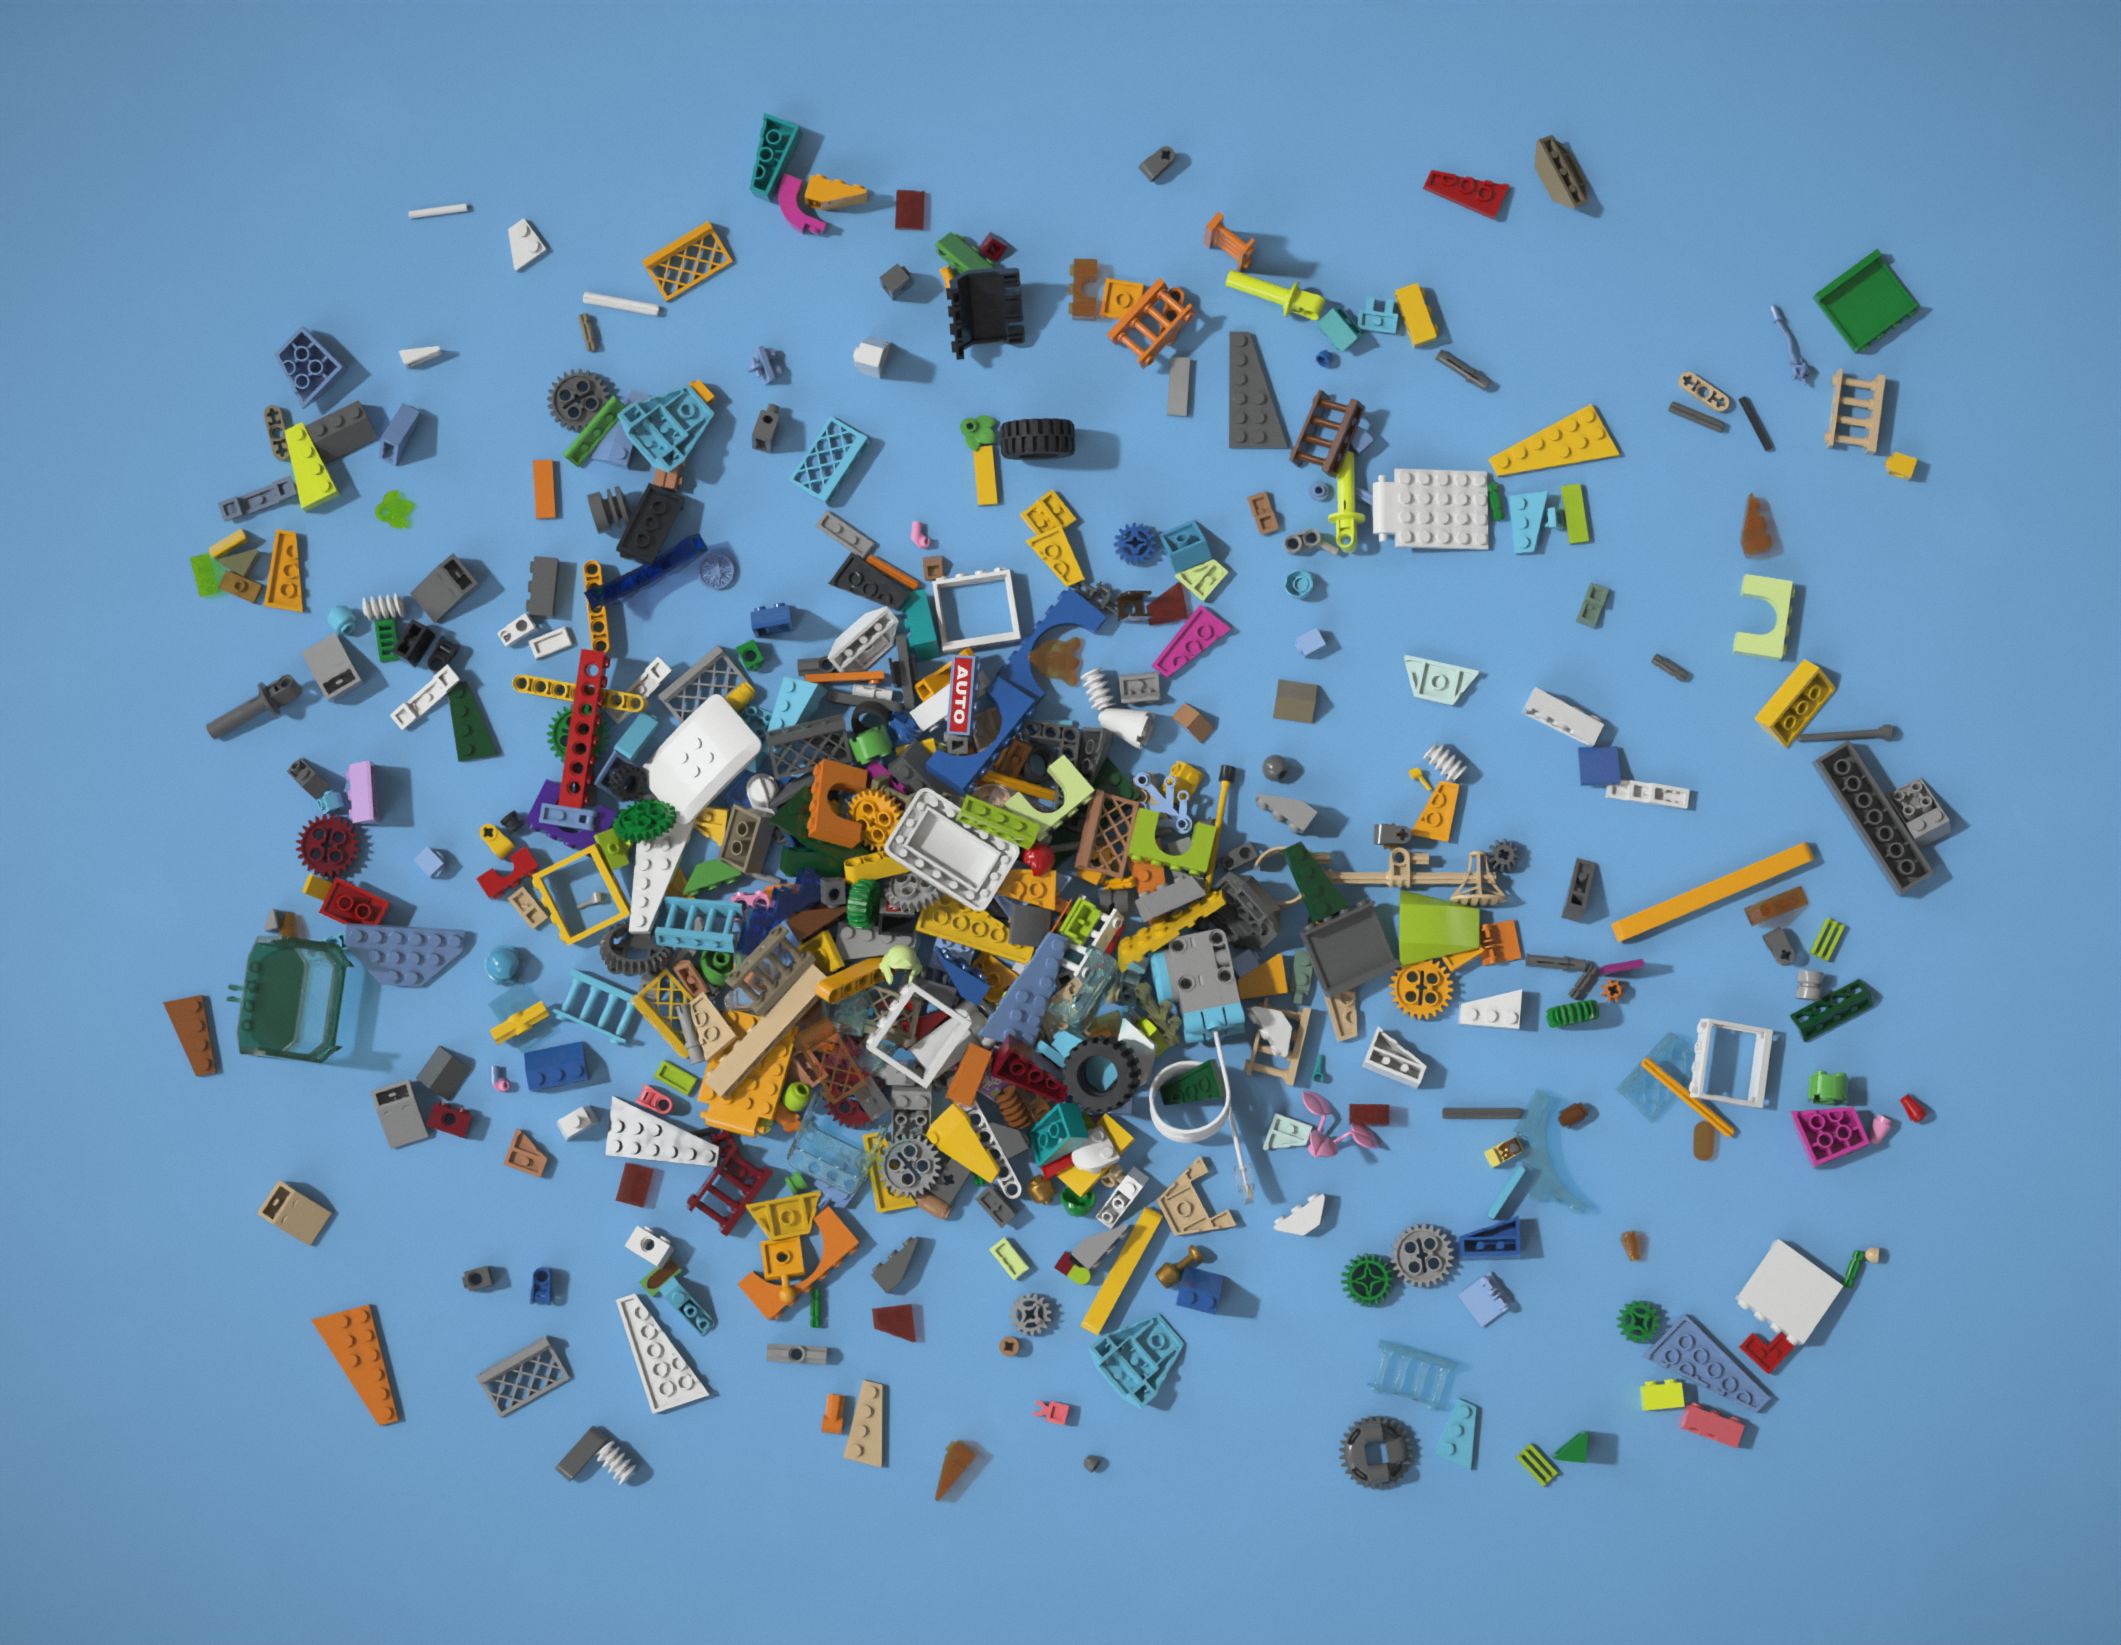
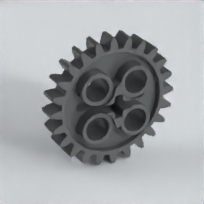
M571 369V375L568 376L564 372L565 378L557 377L558 384L552 382L555 389L548 390L552 396L547 397V400L552 403L547 405L548 409H554L550 412V415L556 416L554 420L556 423L562 421L560 425L562 428L568 425V431H571L575 427L578 433L580 427L584 430L609 401L605 398L609 397L610 393L604 392L608 387L607 385L601 386L603 383L602 378L596 381V373L590 377L589 370L583 374L582 370L579 369L578 374H575L574 370ZM581 384L588 385V389L585 392L578 391V387ZM592 392L595 393L593 396H588ZM563 393H570V399L566 401L561 400ZM577 397H579L580 399H582V400H581V402H582L581 404H578V403L576 402V398H577ZM596 401L597 406L594 409L587 408L588 402ZM572 410H579V415L576 418L569 416Z

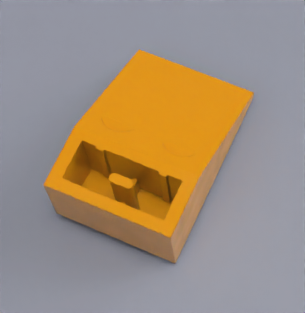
M816 174L815 176L810 175L804 198L807 207L828 211L868 202V193L864 189L865 187L853 184V186L846 185L845 181L839 179L831 181L824 175Z

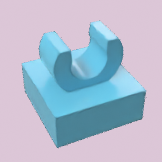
M1556 507L1548 508V512H1544L1543 516L1548 517V522L1543 523L1542 526L1556 530L1564 529L1563 509Z

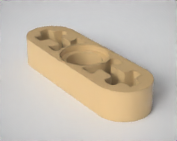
M1684 372L1679 377V387L1713 411L1721 413L1728 408V397L1692 372ZM1690 377L1692 384L1695 385L1697 382L1700 384L1696 387L1695 391H1692L1694 386L1691 384L1684 385L1685 381L1683 378L1687 379ZM1699 388H1707L1709 395L1701 397L1698 393ZM1713 393L1716 394L1713 397L1714 399H1716L1717 401H1719L1720 399L1723 400L1722 404L1725 405L1724 407L1720 406L1718 408L1716 406L1717 402L1713 399L1711 400V402H1708Z

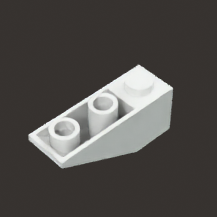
M1133 1167L1095 1218L1111 1229L1149 1178Z

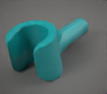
M1318 1055L1316 1071L1312 1073L1313 1082L1316 1074L1321 1075L1320 1083L1324 1079L1321 1073L1323 1055Z

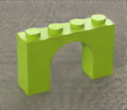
M1140 808L1137 811L1127 856L1132 857L1131 860L1142 863L1143 860L1151 862V865L1155 867L1168 866L1170 870L1175 872H1181V870L1188 871L1189 875L1195 877L1204 875L1207 872L1217 827L1197 822L1194 826L1190 847L1187 852L1182 855L1172 856L1161 851L1155 841V830L1160 812Z

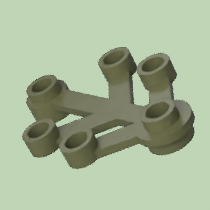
M1146 982L1140 983L1134 988V992L1140 998L1137 1002L1138 1005L1149 1013L1147 1020L1164 1033L1162 1037L1167 1045L1170 1047L1178 1046L1181 1043V1036L1177 1030L1182 1024V1020L1177 1015H1174L1169 1019L1171 1024L1169 1026L1167 1019L1168 1012L1173 1008L1172 1004L1165 999L1159 1004L1161 1008L1159 1009L1151 996V986Z

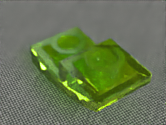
M209 553L190 557L199 596L204 597L219 593Z

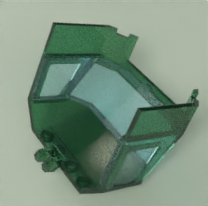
M257 936L248 955L244 986L229 984L228 987L232 991H243L242 999L234 996L227 997L228 1002L241 1003L236 1033L240 1054L322 1064L330 1055L343 1047L335 1046L346 968L354 967V965L344 955L340 945L288 936Z

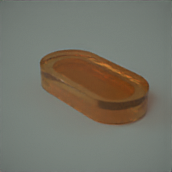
M1701 1121L1695 1125L1693 1131V1154L1696 1159L1706 1161L1712 1157L1714 1151V1127L1707 1121Z

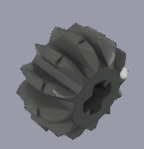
M1503 839L1501 845L1496 840V847L1493 845L1489 846V849L1493 852H1487V856L1492 857L1487 862L1488 864L1495 862L1493 870L1499 865L1500 872H1504V866L1508 871H1511V865H1518L1513 859L1520 858V855L1514 854L1519 848H1511L1514 844L1513 841L1506 845L1507 840ZM1499 851L1508 854V856L1506 857L1507 860L1499 858V855L1501 854Z

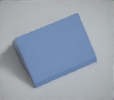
M614 750L593 784L622 802L623 800L615 796L611 792L612 790L609 789V786L612 785L609 783V779H613L610 777L611 773L615 774L614 769H619L618 765H624V763L640 767ZM632 776L626 778L624 789L631 785Z

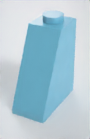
M641 712L614 747L615 751L634 763L660 725L656 721L658 718L650 712H647V714Z

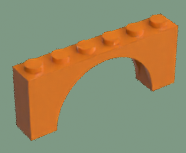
M830 1206L826 1207L814 1218L823 1238L821 1261L817 1269L807 1279L790 1285L795 1291L793 1301L789 1303L783 1302L779 1297L782 1286L765 1281L754 1271L738 1283L739 1287L767 1320L773 1319L775 1321L783 1314L781 1310L787 1305L789 1308L798 1301V1295L802 1292L804 1295L813 1288L812 1283L817 1279L822 1281L829 1275L827 1271L832 1266L836 1269L844 1262L842 1258L847 1253L851 1256L859 1249L857 1246L860 1243Z

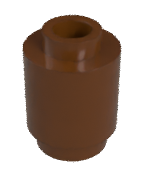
M1581 1102L1573 1103L1559 1111L1560 1116L1557 1119L1562 1127L1566 1126L1570 1129L1584 1121L1588 1113Z

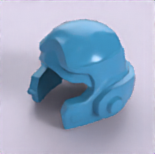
M501 945L493 948L488 953L484 967L486 974L494 981V984L499 986L504 983H518L516 979L510 978L515 974L519 962L523 966L526 962L520 957L517 947Z

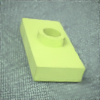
M1005 1237L989 1249L1013 1280L1029 1269Z

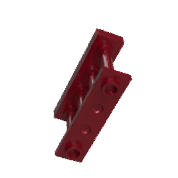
M733 1142L723 1149L720 1166L712 1170L697 1193H692L686 1202L688 1204L686 1208L692 1212L696 1207L718 1222V1226H720L718 1230L726 1237L746 1211V1204H751L773 1173L767 1166L764 1165L763 1168H757L735 1151L738 1146ZM730 1158L753 1174L755 1179L751 1184H745L723 1168ZM718 1174L742 1191L743 1196L739 1201L733 1200L712 1185ZM706 1191L730 1207L732 1211L727 1217L721 1216L700 1201Z

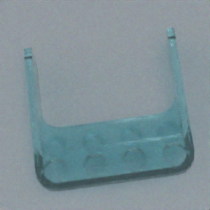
M818 1089L810 1100L787 1155V1161L791 1167L846 1194H854L859 1190L870 1171L890 1123L886 1121L881 1126L871 1151H862L817 1129L813 1125L812 1116L823 1090Z

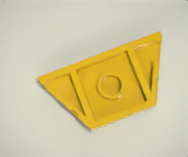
M821 1191L746 1204V1208L771 1241L808 1234L811 1231L812 1220L815 1217Z

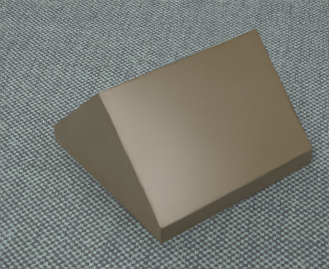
M1278 679L1273 718L1312 724L1317 685Z

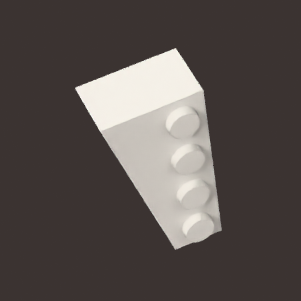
M1537 687L1531 692L1521 712L1589 747L1594 746L1604 726L1598 717L1588 716L1583 713V710L1575 706L1572 707L1566 704L1565 701L1555 698Z

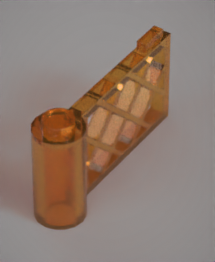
M829 1016L794 1035L795 1040L792 1043L797 1051L801 1050L825 1090L822 1094L828 1103L832 1102L834 1105L868 1085ZM837 1039L840 1044L839 1052L827 1051L829 1043ZM816 1050L824 1052L822 1062H814L810 1054ZM827 1053L837 1055L835 1067L824 1065ZM840 1056L848 1058L850 1061L848 1071L837 1068ZM823 1067L834 1069L831 1081L823 1079L821 1075ZM837 1070L847 1073L845 1084L834 1082ZM850 1074L858 1075L862 1083L856 1087L849 1086ZM833 1084L844 1086L842 1095L836 1099L831 1092Z

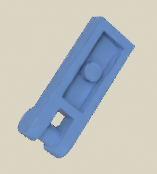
M542 803L539 823L594 831L595 825H593L597 812ZM581 816H586L585 823H580Z

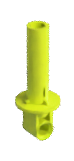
M1232 269L1226 279L1227 287L1283 305L1284 317H1289L1291 312L1311 320H1318L1326 303L1325 299L1320 295L1300 290V282L1297 281L1290 290Z
M1347 451L1337 474L1338 513L1328 516V522L1336 525L1337 544L1346 553L1356 550L1358 545L1357 524L1365 521V515L1355 512L1354 453ZM1345 539H1351L1348 545H1343Z

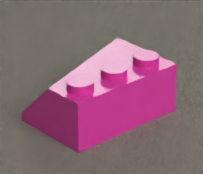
M1854 1107L1790 1111L1796 1133L1812 1169L1866 1148L1870 1144Z

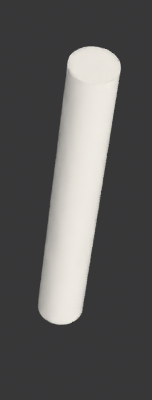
M465 203L408 211L409 219L464 212L468 211Z

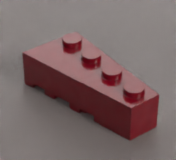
M1009 1033L993 1058L991 1076L1059 1103H1063L1068 1096L1065 1092L1068 1090L1067 1085L1063 1086L1062 1079L1065 1078V1075L1061 1074L1062 1069Z

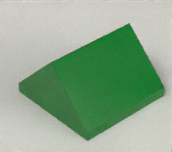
M1581 1430L1553 1453L1551 1457L1560 1461L1586 1463L1587 1432Z

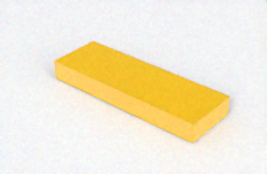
M982 446L977 451H973L978 506L996 505L998 502L992 446Z

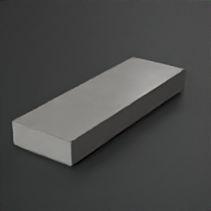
M1171 357L1167 416H1187L1190 358Z
M827 510L815 525L816 528L862 560H864L874 546L872 541Z

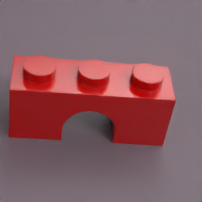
M526 846L509 856L514 865L513 872L509 876L501 877L495 869L491 868L476 878L490 900L493 898L498 900L505 895V890L510 887L511 889L518 887L522 883V879L525 877L531 878L532 875L538 873L537 869L540 866Z

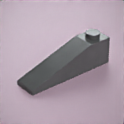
M1083 727L1077 759V770L1091 786L1113 744V732L1106 728Z

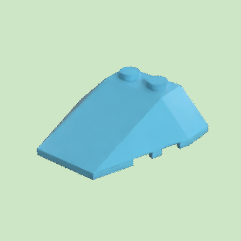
M685 385L659 396L654 395L649 397V399L633 402L619 412L617 416L627 438L653 467L670 473L684 462L712 419L714 412L690 385Z
M1159 1314L1103 1335L1088 1349L1096 1369L1119 1396L1137 1408L1142 1409L1158 1393L1162 1382L1165 1380L1184 1343Z

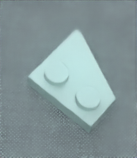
M1275 1112L1262 1149L1269 1150L1272 1148L1306 1145L1313 1126Z

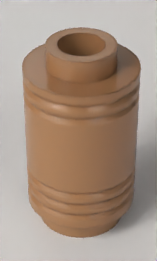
M927 1189L924 1192V1196L919 1193L915 1200L918 1202L917 1207L939 1220L947 1218L953 1206Z

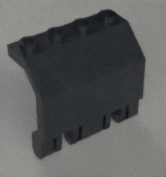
M1018 268L967 270L949 280L950 288H946L947 300H951L952 306H948L949 318L953 317V323L949 324L950 335L955 337V341H951L952 353H956L957 360L964 359V350L974 344L1002 342L1011 345L1025 342L1024 326H1008V323L1021 322L1024 319L1021 291L1005 290V288L1017 287L1021 284Z

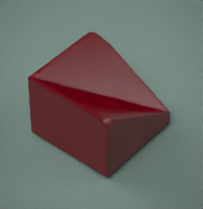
M989 232L979 246L982 254L996 262L1008 247L1004 239L992 232Z

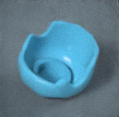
M1302 569L1293 570L1285 578L1284 589L1289 596L1295 599L1306 598L1314 588V579L1308 571Z

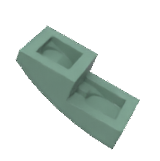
M1591 582L1576 622L1594 629L1609 589Z

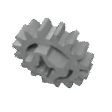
M1027 1293L1026 1298L1019 1295V1302L1013 1300V1303L1016 1305L1015 1308H1009V1310L1013 1311L1009 1318H1014L1011 1325L1018 1326L1017 1332L1022 1329L1023 1335L1030 1331L1031 1336H1034L1035 1330L1040 1334L1041 1327L1047 1328L1045 1321H1051L1047 1314L1052 1312L1046 1310L1049 1303L1043 1304L1044 1297L1038 1300L1036 1293L1033 1297H1030L1029 1293ZM1026 1301L1035 1302L1033 1306L1028 1307L1022 1304ZM1036 1306L1037 1308L1034 1310L1036 1317L1034 1319L1029 1318L1024 1322L1026 1319L1025 1311H1030ZM1042 1307L1044 1313L1043 1320L1038 1317V1309ZM1017 1309L1022 1312L1020 1322L1017 1319ZM1030 1322H1035L1038 1325L1034 1328L1025 1327Z

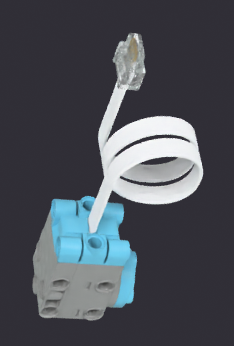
M1220 929L1175 937L1170 941L1169 945L1162 946L1154 952L1148 951L1152 981L1158 1004L1165 999L1170 1003L1178 1002L1186 1044L1204 1041L1203 1034L1208 1042L1215 1041L1222 1072L1220 1076L1226 1093V1097H1224L1225 1106L1214 1121L1197 1129H1177L1169 1126L1159 1117L1155 1109L1154 1099L1161 1085L1169 1079L1182 1075L1203 1063L1199 1061H1181L1165 1067L1152 1081L1149 1092L1151 1118L1158 1131L1168 1139L1176 1142L1192 1143L1214 1135L1222 1128L1229 1117L1239 1166L1234 1167L1233 1173L1237 1193H1242L1244 1205L1254 1203L1253 1190H1255V1179L1252 1165H1244L1230 1103V1085L1220 1040L1225 1036V1030L1227 1036L1245 1032L1243 1024L1245 1022L1244 1011L1239 998L1226 934Z

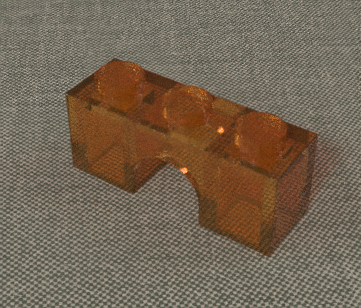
M1074 258V264H1070V276H1073V283H1069V295H1073V303L1069 302V314H1072V320L1096 321V297L1085 296L1081 289L1086 283L1097 282V259Z

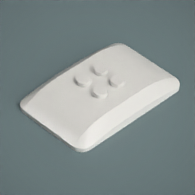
M718 694L712 695L666 739L642 766L641 770H643L642 772L646 774L645 778H647V782L644 783L660 802L664 801L665 804L670 803V806H674L677 822L684 825L690 824L760 753L762 742L723 696Z
M922 788L916 793L884 846L886 854L972 910H985L1019 855L1018 845L957 821L956 817L961 808L933 790Z

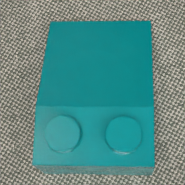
M1058 1103L1027 1132L1038 1167H1043L1078 1149L1089 1139L1079 1106L1074 1103Z

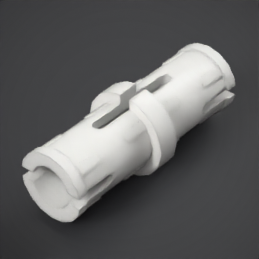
M854 683L852 695L891 701L893 690L875 687L876 685L865 686Z

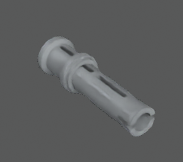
M688 1004L675 1007L685 1036L686 1043L684 1047L688 1050L691 1060L689 1062L690 1065L704 1062L705 1058L695 1032Z

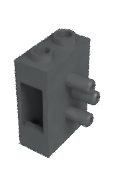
M922 966L919 978L916 977L914 983L952 1009L953 1006H957L960 994L957 993V988L947 986L950 977L948 973L943 972L940 983H936L940 971L933 968L929 980H926L929 967ZM903 973L898 992L901 991L902 987L904 988L906 983H909L910 975ZM916 992L911 996L922 1000V1002L932 1004Z

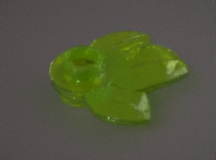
M393 490L384 495L383 502L378 504L375 509V515L378 520L388 522L393 528H405L408 526L405 516L412 511L414 505L408 500L399 499L398 490ZM384 509L389 511L386 516L382 515Z

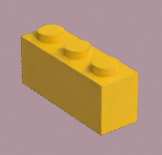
M1414 283L1395 290L1394 296L1413 348L1436 341L1439 332L1436 323L1432 324L1430 306L1425 305L1424 298L1426 296L1423 287L1419 288L1418 283Z

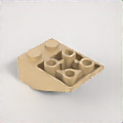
M282 1180L277 1182L257 1212L258 1215L308 1246H311L332 1214Z

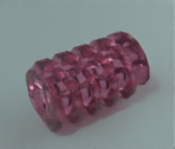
M848 1034L846 1035L848 1042L841 1039V1047L834 1044L835 1051L833 1052L828 1049L829 1056L821 1054L822 1061L818 1060L830 1077H834L833 1070L836 1072L841 1071L839 1065L844 1068L847 1067L846 1060L852 1063V1055L856 1058L860 1057L858 1051H862Z

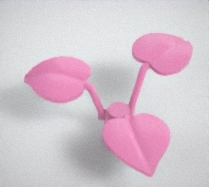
M1302 1091L1303 1102L1307 1109L1313 1114L1321 1115L1322 1117L1318 1129L1310 1133L1311 1144L1308 1146V1151L1314 1157L1335 1156L1338 1153L1335 1144L1349 1135H1353L1354 1140L1361 1146L1374 1149L1379 1147L1378 1141L1371 1130L1359 1123L1351 1126L1352 1131L1345 1133L1334 1141L1330 1140L1327 1135L1321 1132L1326 1115L1332 1113L1329 1103L1317 1093Z

